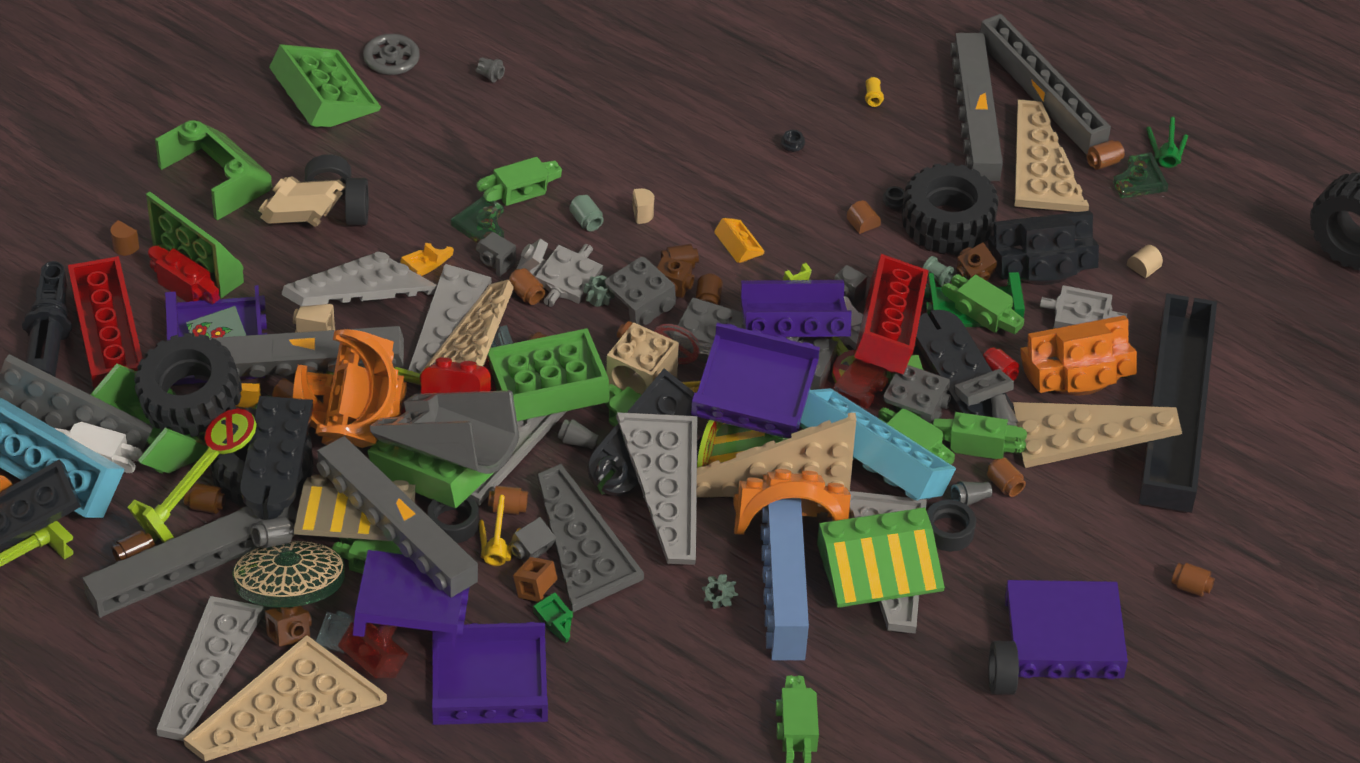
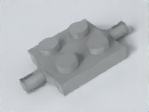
M584 244L579 253L560 245L557 246L535 276L543 284V288L549 292L544 299L546 305L549 304V307H552L559 297L569 299L578 304L586 295L583 292L585 283H589L591 276L594 278L599 276L603 265L587 258L593 251L591 245Z
M1064 285L1057 300L1042 297L1040 308L1055 310L1054 328L1123 315L1127 317V313L1112 311L1111 301L1113 295Z

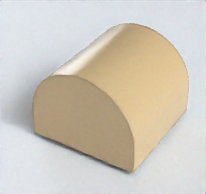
M641 188L634 189L632 208L637 224L647 223L653 219L654 194L650 190Z
M1145 245L1128 259L1127 266L1144 278H1147L1162 266V255L1156 247Z

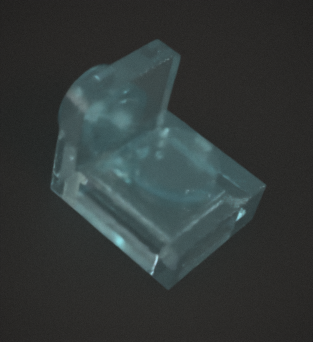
M337 611L336 615L327 612L316 642L326 649L344 654L354 628L353 616L341 611Z

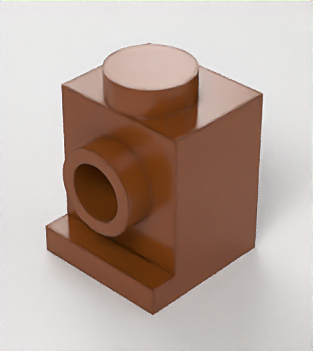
M530 557L513 575L518 598L537 602L544 599V593L557 580L554 561Z

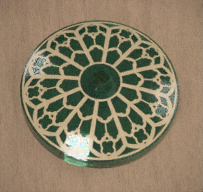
M291 541L289 544L269 548L258 547L243 555L236 562L232 572L233 584L236 592L241 597L258 605L268 607L303 606L325 599L341 587L345 579L344 561L340 554L332 548L314 542Z

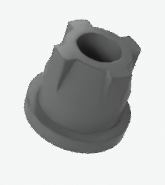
M481 57L476 68V73L483 75L493 83L497 79H501L505 72L503 61L500 59L493 60Z

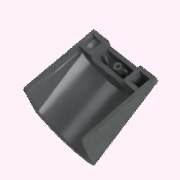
M510 390L414 394L404 401L406 412L401 416L380 418L370 425L371 433L383 443L485 474L497 472L508 462L520 438L513 392Z

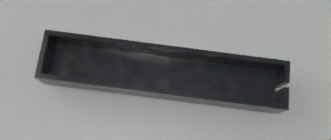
M1166 293L1161 316L1150 407H1176L1182 434L1146 442L1139 504L1192 513L1198 487L1217 301L1194 298L1189 319L1185 318L1189 297Z

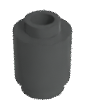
M286 517L259 521L257 525H253L251 528V537L256 547L269 548L289 544L294 536L293 523L288 521Z

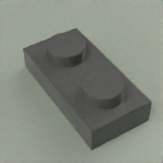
M1001 369L955 385V394L970 406L1014 389V384L1009 376Z

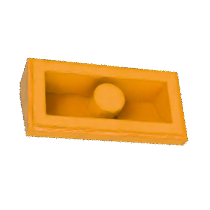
M721 219L714 232L737 263L764 254L763 248L741 220Z

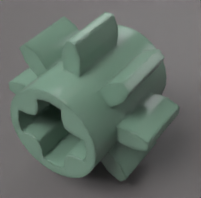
M601 275L594 278L591 276L589 283H585L583 292L587 294L586 301H589L596 307L603 306L604 304L608 306L610 299H614L615 294L605 285L607 277Z
M720 574L718 579L715 576L708 577L710 583L702 587L706 595L704 602H713L714 609L720 608L722 604L725 607L731 606L730 599L733 596H738L734 589L736 582L726 581V574Z

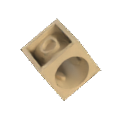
M633 322L607 354L606 373L609 378V384H613L621 390L629 386L635 392L643 394L663 369H666L677 378L679 342Z

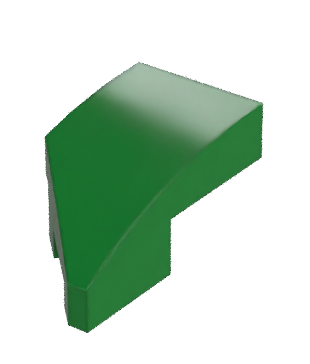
M553 593L534 605L532 612L542 623H545V626L556 637L566 643L570 638L573 611H570L559 596Z

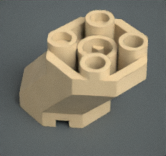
M293 176L280 179L274 187L273 191L276 194L273 198L266 199L258 211L262 213L260 218L267 223L307 221L316 227L322 222L320 218L323 215L326 217L341 197V191L346 188V185L340 180L300 182Z

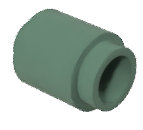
M579 195L572 200L569 211L582 228L594 231L603 224V214L590 196Z

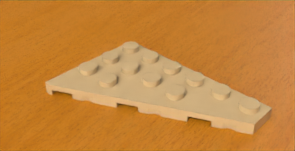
M848 413L847 418L834 423L828 420L816 427H809L792 433V438L778 443H775L773 440L761 447H754L737 453L736 458L720 463L718 460L710 463L708 466L697 468L696 497H734V494H738L739 481H747V478L763 479V475H767V472H775L776 469H787L794 474H802V471H815L818 475L822 476L825 486H828V483H840L850 491L856 413Z
M306 635L184 738V745L202 760L208 761L382 705L387 701V694Z

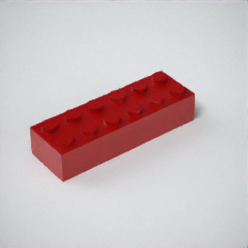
M884 254L880 255L871 277L854 358L860 359L867 364L883 367L889 372L904 374L915 346L929 270Z
M119 256L68 265L76 312L93 390H95L116 364L138 371L137 366L141 359H143Z

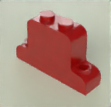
M441 357L424 369L421 374V394L491 391V375L489 370L484 366L477 365L473 361L458 363L452 362L451 358Z

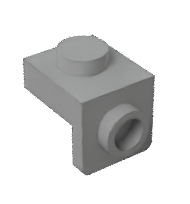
M539 239L532 245H526L521 253L522 257L517 269L526 268L536 276L546 262L543 256L548 243Z

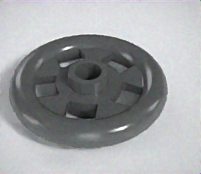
M400 34L379 35L370 40L363 51L366 65L373 71L384 75L405 73L417 64L420 57L417 44L410 38ZM382 44H388L382 48L379 47ZM398 44H401V45H403V46H405V47L402 49L401 47H399V46H397V45H398ZM380 54V58L374 59L373 55ZM403 55L410 56L408 60L402 59ZM385 63H389V64H394V63H396V65H394V66H388V65H385Z

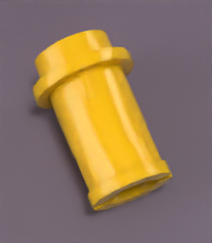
M876 77L867 79L865 84L867 89L865 101L872 107L879 106L884 100V95L880 88V80Z

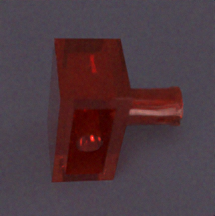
M351 622L338 644V647L375 678H396L409 655L392 640V636L398 626L379 624L377 628L372 623H367L365 635L360 637L353 636L354 622Z

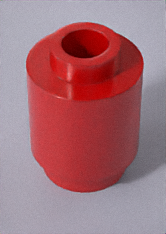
M992 347L983 354L992 371L1001 369L1013 381L1017 378L1019 364L1003 350Z

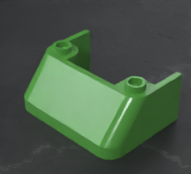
M191 120L155 139L158 167L161 170L201 148L224 168L225 175L229 180L211 189L213 212L216 220L262 196L272 188L271 175L224 133L199 121Z
M116 364L90 395L151 425L142 410L136 394L134 377L137 371ZM169 388L167 393L176 395L171 388ZM153 426L148 439L150 446L138 460L141 464L150 466L159 473L174 472L199 460L208 450L205 441L206 433L201 432L199 436L191 437L190 434L183 435L167 428L161 432L160 428L158 429Z

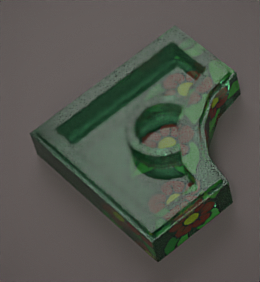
M1152 152L1129 156V168L1124 173L1114 176L1113 183L1121 199L1167 192L1168 183Z
M483 196L451 219V226L477 244L492 232L504 238V231L498 226L497 222L498 218L504 213V206L494 200L489 202Z

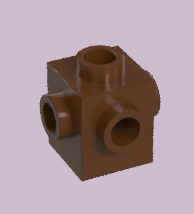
M981 243L974 248L968 247L959 254L956 271L961 277L968 280L976 274L987 281L991 274L996 272L997 261L986 245Z
M663 256L657 269L675 284V296L683 298L687 289L690 290L694 283L695 276L692 275V264Z
M286 602L281 604L280 607L265 611L267 636L279 647L297 644L306 635L310 637L311 616L298 603Z

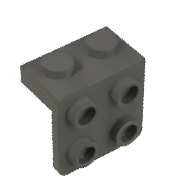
M645 257L636 259L605 280L606 287L629 308L630 321L640 326L651 323L654 318L663 312L671 310L676 305L675 284Z
M907 365L904 374L896 372L884 394L883 400L886 403L920 414L922 419L933 425L934 419H941L942 409H947L951 400V395L948 394L950 379Z

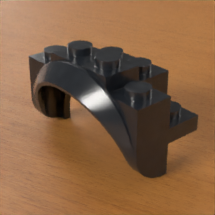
M1090 210L995 221L994 236H988V248L997 261L996 272L1001 279H1008L1009 273L1019 272L1020 281L1034 285H1051L1065 281L1082 270L1098 268L1099 245L1093 238V213ZM1014 246H1021L1023 249L1015 248Z

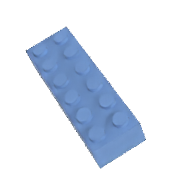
M786 498L772 502L762 508V523H766L760 526V539L763 540V544H766L762 545L761 559L764 561L762 579L766 587L764 588L763 596L764 605H766L767 609L765 610V627L768 630L766 632V649H771L772 660H805L809 621L801 498Z

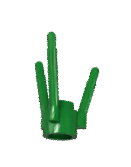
M1172 116L1170 118L1169 139L1167 143L1162 145L1160 150L1151 127L1148 126L1146 130L1155 154L1154 160L1165 168H1172L1177 164H1181V156L1188 135L1185 134L1178 149L1174 144L1175 117Z

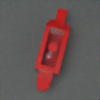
M159 245L150 247L148 255L152 259L150 260V267L157 273L158 284L171 292H176V295L186 302L202 299L213 305L220 299L219 288L214 285L208 270L174 248L171 251H167L159 247Z

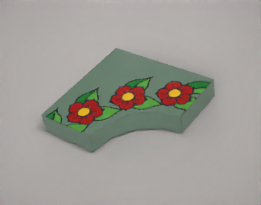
M236 306L186 322L189 333H193L194 336L199 334L209 336V338L246 336Z

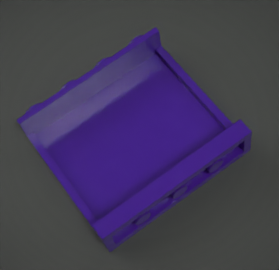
M844 280L741 281V309L746 330H758L763 334L775 337L851 336L852 311L846 308Z
M258 285L255 286V297L219 299L213 305L206 301L177 303L176 292H165L167 341L170 340L171 336L178 335V337H182L184 333H189L186 322L236 306L246 336L267 334L262 333V330L267 329L266 314H261V311H266L265 296H259ZM194 375L176 381L173 385L206 383L208 381L195 379ZM241 376V377H240V380H243V379H255V378H265V376H263V377Z
M717 323L716 335L698 391L694 393L692 399L691 415L787 439L792 438L791 434L798 432L818 365L820 347L808 342L800 343L788 340L783 336L775 337L763 334L758 330H746L732 324Z
M368 550L355 610L353 636L364 637L367 623L452 633L451 648H455L456 638H462L469 588L453 597H449L443 590H439L435 586L433 580L426 573H421L416 563L409 557L398 553Z
M1007 580L1004 598L1005 606L1009 608L1012 641H1015L1018 650V677L1124 678L1128 659L1117 582Z
M545 623L464 625L462 638H456L455 648H451L452 633L432 631L433 725L548 722Z

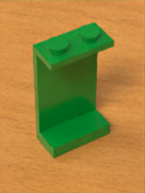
M1019 272L1009 273L1007 287L997 288L1012 296V310L1024 318L1025 306ZM934 273L928 274V282L923 298L928 300L925 304V313L930 316V312L933 310H946L955 314L965 327H983L977 321L957 310L955 302L948 299L942 293V287L935 286Z

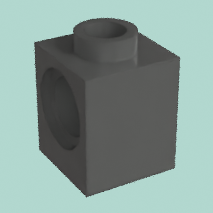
M541 517L515 532L509 545L514 556L525 563L530 557L538 558L549 551L556 537Z

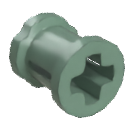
M931 256L923 266L924 269L929 270L928 274L934 273V279L939 282L938 284L941 287L946 283H950L951 278L955 274L953 267H946L938 262V259L934 256Z

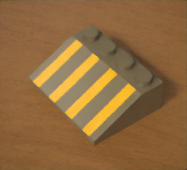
M322 475L307 477L303 485L294 534L389 541L384 536L383 531L376 525L371 524L366 515L359 508L356 509L343 492L339 493L327 477ZM403 480L393 481L415 503V485H411Z

